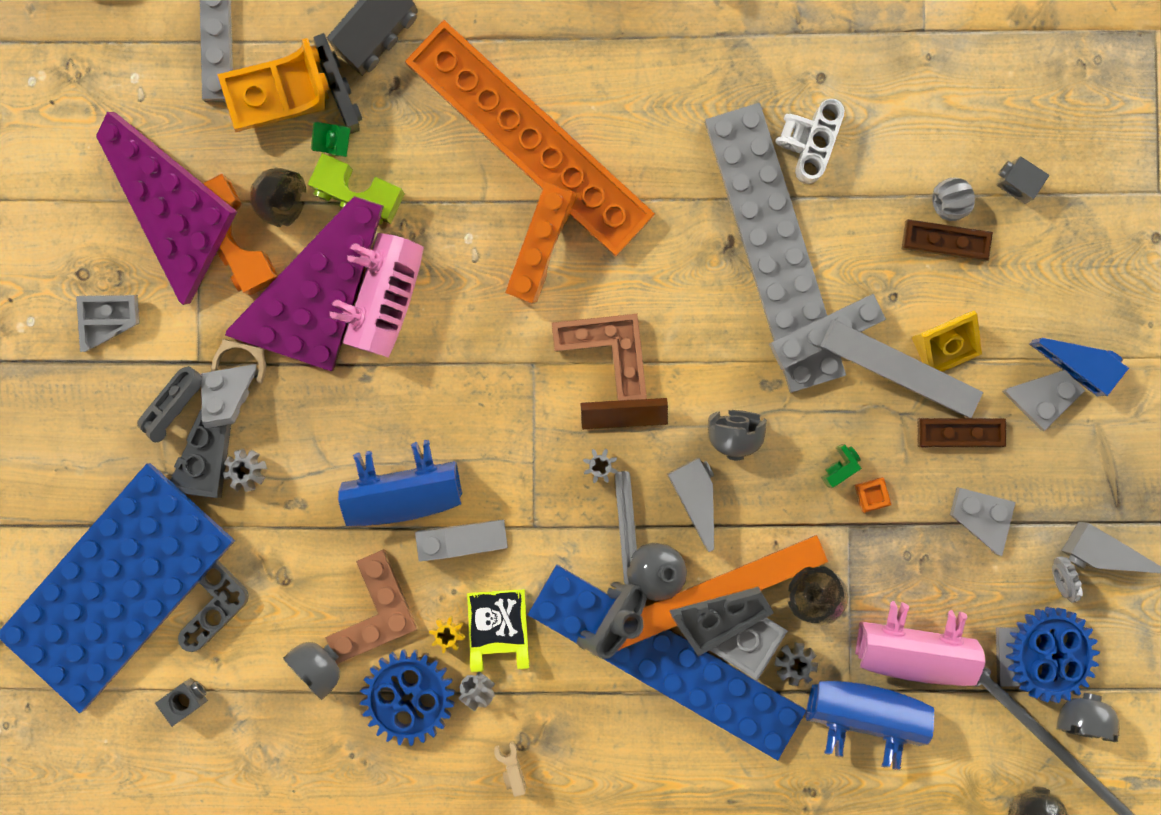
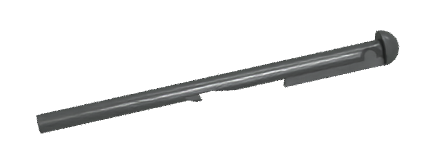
M984 667L976 686L983 685L1008 711L1118 815H1135L1010 695L989 677L991 670Z

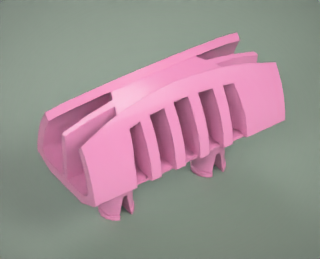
M378 233L372 250L364 248L359 244H353L350 249L360 254L361 257L348 256V261L365 266L366 271L355 305L352 306L336 300L332 305L341 309L343 313L330 312V317L349 323L343 344L389 358L413 294L424 247L402 237Z
M895 601L890 602L886 625L869 622L859 623L855 654L858 655V658L862 659L860 668L899 679L943 685L976 686L985 665L984 651L977 639L962 637L967 620V615L959 611L956 619L953 610L948 611L945 632L943 634L904 628L909 606L903 602L899 611Z

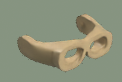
M222 339V344L213 358L211 372L218 371L220 359L225 352L236 347L243 348L253 354L258 361L257 383L262 384L266 373L265 349Z

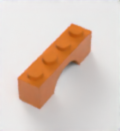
M220 174L203 183L236 211L242 205L231 181L225 175ZM231 223L220 245L221 249L218 250V254L224 265L230 266L234 274L231 276V280L235 288L239 292L243 291L247 295H252L268 287L278 277V274L266 253L262 251H246L238 246L232 234Z
M545 182L505 293L530 303L538 301L547 277L548 265L553 249L563 226L568 220L577 195L576 193Z

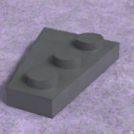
M325 33L314 36L313 39L319 54L320 66L326 76L327 83L346 127H350V134L360 131L358 121L363 119L357 104L352 105L348 95L352 94L346 77L342 78L338 68L341 66L335 51H331Z
M201 408L187 438L186 448L174 465L176 469L170 480L184 494L222 498L223 472L226 469V464L224 463L228 454L231 424L205 428L202 424Z
M759 587L669 610L672 618L698 657L774 613Z

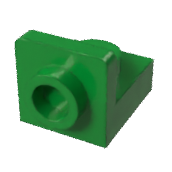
M314 122L311 150L347 157L350 127Z
M840 444L836 447L845 462L841 463L839 460L825 469L827 474L821 478L827 487L834 488L862 469L858 464L861 459L852 446L847 447L845 444Z

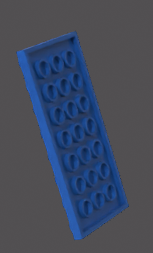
M147 463L0 629V640L80 714L88 708L235 540L155 466Z

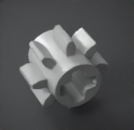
M593 449L592 454L594 457L591 460L583 459L585 463L589 464V469L583 473L589 474L592 472L594 475L593 483L597 482L598 477H603L608 483L607 474L609 472H618L616 469L611 468V463L615 462L617 458L608 459L606 457L608 449H605L602 455H597V452ZM596 458H600L601 461L607 460L608 465L605 467V473L601 474L598 470H592V467L596 464Z
M478 672L476 676L467 675L459 686L462 694L459 700L473 711H476L477 707L486 708L495 696L491 689L495 683L481 672Z

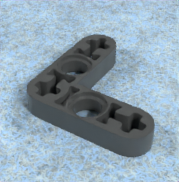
M219 560L212 568L217 569L221 573V581L217 585L209 583L206 577L207 573L199 581L214 598L179 633L178 642L185 651L194 652L204 647L248 602L249 595L247 589ZM229 581L231 584L226 586V588L232 593L238 591L240 593L238 596L240 602L230 603V594L226 590L219 593L217 589L223 587ZM212 609L217 610L221 615L220 623L215 626L209 624L206 619L208 611ZM201 627L204 628L205 631L196 638L199 643L189 644L187 640L190 636L187 633L192 634Z

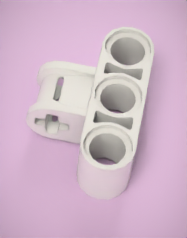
M827 99L822 102L812 120L794 114H785L784 116L785 125L781 136L776 139V144L800 153L795 174L797 179L804 184L816 182L826 169L845 112L842 103L836 99ZM829 109L833 111L835 120L825 119L822 113L823 110ZM813 137H823L826 141V147H817L813 142ZM804 164H814L817 174H807L804 170Z

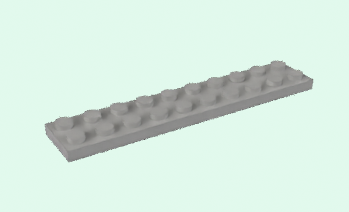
M759 102L705 119L704 123L773 341L827 316V312ZM826 349L782 369L790 393L846 376L841 357Z

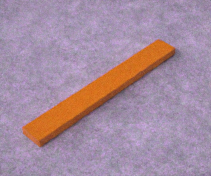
M812 536L677 593L673 598L657 601L645 606L641 613L644 622L642 633L634 639L627 638L618 650L677 626L669 610L755 587L763 590L827 563L828 560L818 536Z

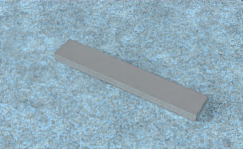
M836 320L831 321L820 347L968 418H972L983 394L982 391Z

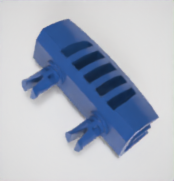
M424 440V454L421 453L417 442L411 444L416 463L415 469L376 475L371 451L366 452V465L360 452L354 454L353 458L356 463L359 479L342 482L338 491V501L346 526H370L403 522L437 514L461 505L462 489L456 461L437 465L433 464L429 440Z
M819 681V684L812 685L805 717L807 721L824 724L829 728L824 754H832L835 746V757H843L846 731L851 730L882 737L886 741L882 767H890L892 762L893 770H901L904 744L927 745L933 738L934 707L920 700L888 689L852 682Z

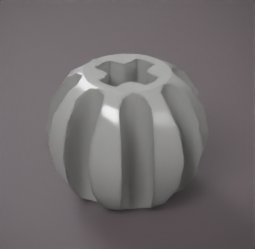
M958 177L948 178L934 188L932 201L934 209L940 218L948 221H958L968 216L974 209L975 195L973 188L966 180Z
M245 449L237 450L234 452L235 459L228 456L224 463L229 467L228 472H223L224 479L232 478L230 487L237 491L241 489L242 485L245 492L253 491L256 489L254 482L261 485L265 479V476L261 475L260 472L261 469H267L265 460L258 463L257 459L260 454L253 450L249 451L248 455ZM245 466V468L250 469V473L245 475L244 472H241V467Z

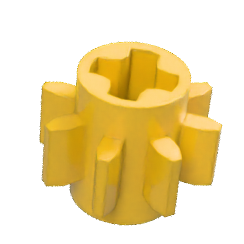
M452 616L445 623L438 618L436 624L439 628L429 630V634L435 635V640L431 645H440L442 653H445L447 647L451 646L457 651L459 647L456 640H464L466 637L463 634H459V629H461L463 623L456 625L452 622ZM446 628H449L450 634L454 635L449 641L444 640L445 636L440 634Z

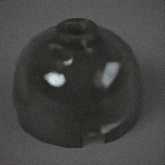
M275 167L263 171L255 179L250 189V201L253 211L268 224L277 227L291 225L299 217L304 206V201L299 202L301 191L306 193L304 178L298 172Z
M825 566L806 567L798 572L789 584V607L795 616L808 624L819 626L831 624L841 617L847 607V586L838 574Z
M1032 787V792H1022L1014 797L1010 803L1007 815H1068L1065 805L1058 798L1050 795L1049 789Z

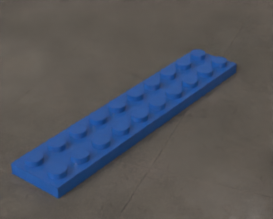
M556 564L528 612V616L577 644L578 637L586 638L580 634L582 631L587 630L596 634L616 600L611 599L606 592ZM670 629L620 649L612 657L604 659L777 761L807 711L804 707L709 652L698 657L688 640Z

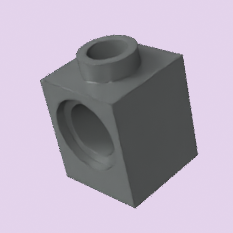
M1020 156L1014 161L1010 162L1008 160L998 173L1001 179L996 186L1023 204H1026L1035 199L1050 175Z
M191 677L155 704L172 727L208 700L205 697L206 691L198 681L194 682ZM180 694H185L189 698V707H185L179 702Z

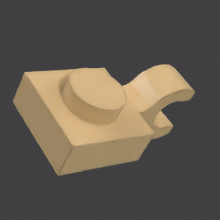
M511 741L509 744L510 754H502L499 745L495 746L494 754L499 762L506 765L507 771L503 772L505 786L507 790L512 788L513 795L516 797L526 793V783L519 759L517 758V746L514 741Z

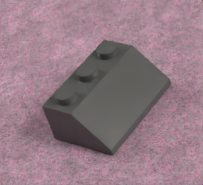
M359 0L326 38L336 54L363 76L366 71L371 72L377 66L380 60L379 56L385 50L388 51L393 48L398 41L399 33L404 28L408 29L417 19L416 14L418 10L412 0Z

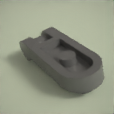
M188 366L180 369L137 422L138 427L146 433L152 442H160L165 438V429L181 413L183 407L192 396L199 391L202 376L193 368Z

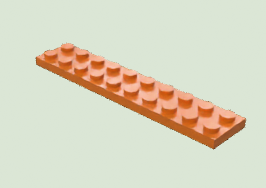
M445 20L406 59L405 63L542 190L545 182L576 193L570 216L615 257L655 216V213Z

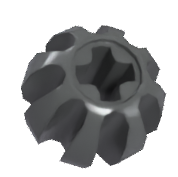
M795 642L794 649L790 650L788 645L780 649L784 652V656H776L775 666H782L777 671V675L782 681L790 677L789 685L799 686V680L801 679L804 680L805 684L813 680L809 673L811 671L817 672L818 663L811 662L816 657L812 648L804 651V644ZM796 658L802 662L798 664L797 670L792 667L795 664L794 659Z

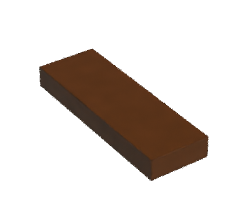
M907 219L905 221L901 249L986 262L990 256L993 232Z
M667 398L580 403L582 430L668 425Z
M917 418L918 447H1006V418Z

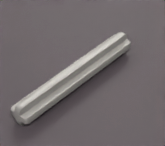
M620 471L615 473L623 575L624 583L627 585L629 584L627 568L630 567V562L633 559L631 557L637 550L631 477L629 471Z

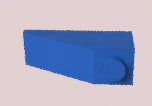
M1047 338L1033 339L1029 344L1060 369L1066 370L1077 382L1097 397L1108 396L1129 369L1122 363L1123 359L1117 353L1110 350L1106 351Z

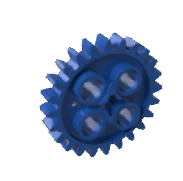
M1046 607L1045 611L1035 609V616L1025 614L1026 624L1022 622L1016 623L1020 629L1019 633L1010 632L1011 636L1015 638V642L1006 644V646L1013 649V653L1006 655V658L1013 660L1014 663L1008 667V670L1017 672L1012 680L1021 683L1019 689L1029 692L1030 697L1039 698V700L1049 702L1050 700L1060 703L1061 699L1070 701L1071 693L1078 696L1081 695L1079 686L1089 687L1088 682L1085 680L1087 676L1095 678V674L1090 671V668L1097 667L1099 664L1092 660V656H1096L1100 652L1092 650L1091 646L1098 641L1097 639L1088 638L1093 629L1084 627L1086 620L1076 618V613L1066 612V609L1056 608L1055 610L1052 607ZM1065 634H1067L1066 644L1063 643ZM1040 635L1041 642L1039 646H1037L1036 639ZM1068 663L1069 670L1065 674V666ZM1042 665V672L1038 676V668Z
M405 649L401 651L400 658H397L396 654L391 652L389 654L390 662L383 657L380 658L379 665L381 669L372 666L370 671L374 677L366 676L364 678V681L370 686L363 687L360 690L361 693L368 695L367 698L360 701V705L368 706L369 708L362 715L372 716L373 719L368 726L372 727L376 724L379 726L376 733L377 736L384 731L388 733L387 742L393 736H396L398 745L402 744L404 738H408L410 746H413L415 738L418 736L420 741L424 743L426 741V733L432 737L436 736L435 726L441 729L445 727V723L441 718L450 719L451 713L445 708L454 707L455 702L447 698L454 695L455 690L447 689L446 686L453 680L452 678H443L447 668L437 670L438 659L432 663L428 662L429 653H426L420 659L416 649L411 657H408ZM407 670L415 671L418 675V682L408 683L404 678V672ZM392 676L397 677L398 682L402 688H400L399 685L392 680ZM384 687L391 688L395 698L393 700H385L381 696V689ZM404 693H412L414 695L411 701L406 700L404 702L402 700ZM424 694L432 695L435 699V705L432 707L424 706L421 702V696ZM415 707L424 715V718H420L417 715ZM400 711L408 712L411 715L412 722L408 724L401 723L398 720L397 713Z

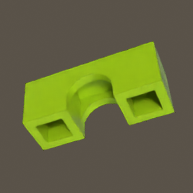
M322 153L308 182V185L315 190L313 195L328 202L331 198L341 202V208L354 196L384 206L378 225H382L383 221L391 224L405 195L404 191L400 187L374 177L371 186L366 191L361 193L352 192L349 189L348 182L353 169L348 164Z

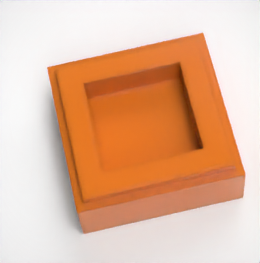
M884 477L854 485L863 513L891 505Z

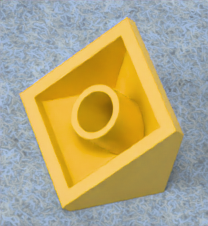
M975 310L911 337L922 363L941 372L982 355L978 314Z

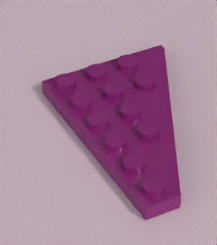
M107 112L96 137L178 301L182 305L190 304L237 211L116 112Z
M354 196L226 330L225 336L333 371L348 323L330 317V312L343 313L341 309L332 304L334 301L340 300L343 303L354 306L365 266L348 261V256L361 257L360 254L350 249L353 244H359L371 250L384 206Z

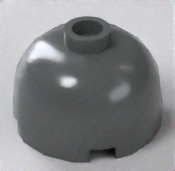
M729 410L728 414L730 416H720V411L711 414L708 420V435L712 446L718 452L727 455V458L730 460L739 461L760 449L766 433L767 420L765 418L760 421L759 414L742 410Z
M649 543L642 545L633 553L630 567L627 568L629 584L639 585L647 600L663 601L673 598L681 591L686 582L687 568L685 560L677 550L666 544Z
M314 642L299 644L283 657L290 668L309 686L311 691L321 701L337 685L340 669L335 660L339 656L328 644L324 648Z
M1084 693L1083 698H1072L1063 705L1058 716L1056 729L1083 737H1101L1103 741L1118 742L1120 723L1116 711L1110 705L1101 702L1102 696Z

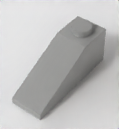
M696 458L667 473V476L706 550L711 552L714 550L713 483L710 478L714 474L707 461L701 462L700 458Z
M504 519L425 529L415 532L419 562L508 548Z
M1078 522L1061 550L1070 556L1069 560L1072 564L1082 569L1085 566L1098 569L1161 573L1160 565L1090 523Z

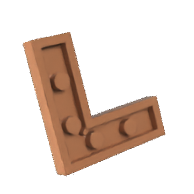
M638 313L552 323L555 352L612 346L618 401L647 399Z
M384 549L356 561L378 614L325 637L330 648L339 656L335 660L337 664L417 630L415 620Z

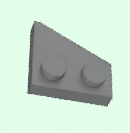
M138 295L76 296L80 352L89 351L139 324Z
M256 364L201 373L202 424L205 428L235 423L240 413V407L250 393L248 387L253 377L257 378L259 369Z
M1061 370L1006 388L1002 392L1041 431H1045L1085 389L1066 370Z
M957 487L950 516L966 527L974 537L981 540L994 554L1002 556L1016 502Z

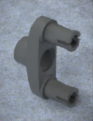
M613 582L611 584L616 589L608 588L607 594L616 601L608 611L596 634L587 630L580 633L583 637H586L585 639L577 638V644L581 649L589 650L594 656L608 659L618 651L627 638L634 639L642 633L644 622L641 613L646 603V595L639 585H625L620 582Z

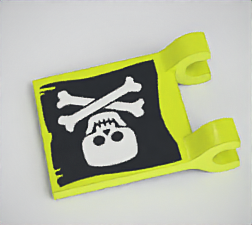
M525 589L467 593L471 672L484 671L483 654L516 652L517 669L530 668Z

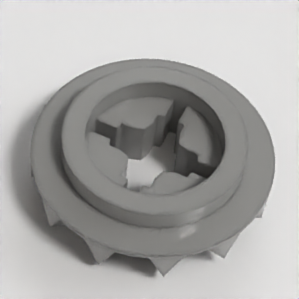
M1067 557L1055 558L1052 574L1059 592L1071 603L1079 601L1083 590L1075 566L1071 564Z

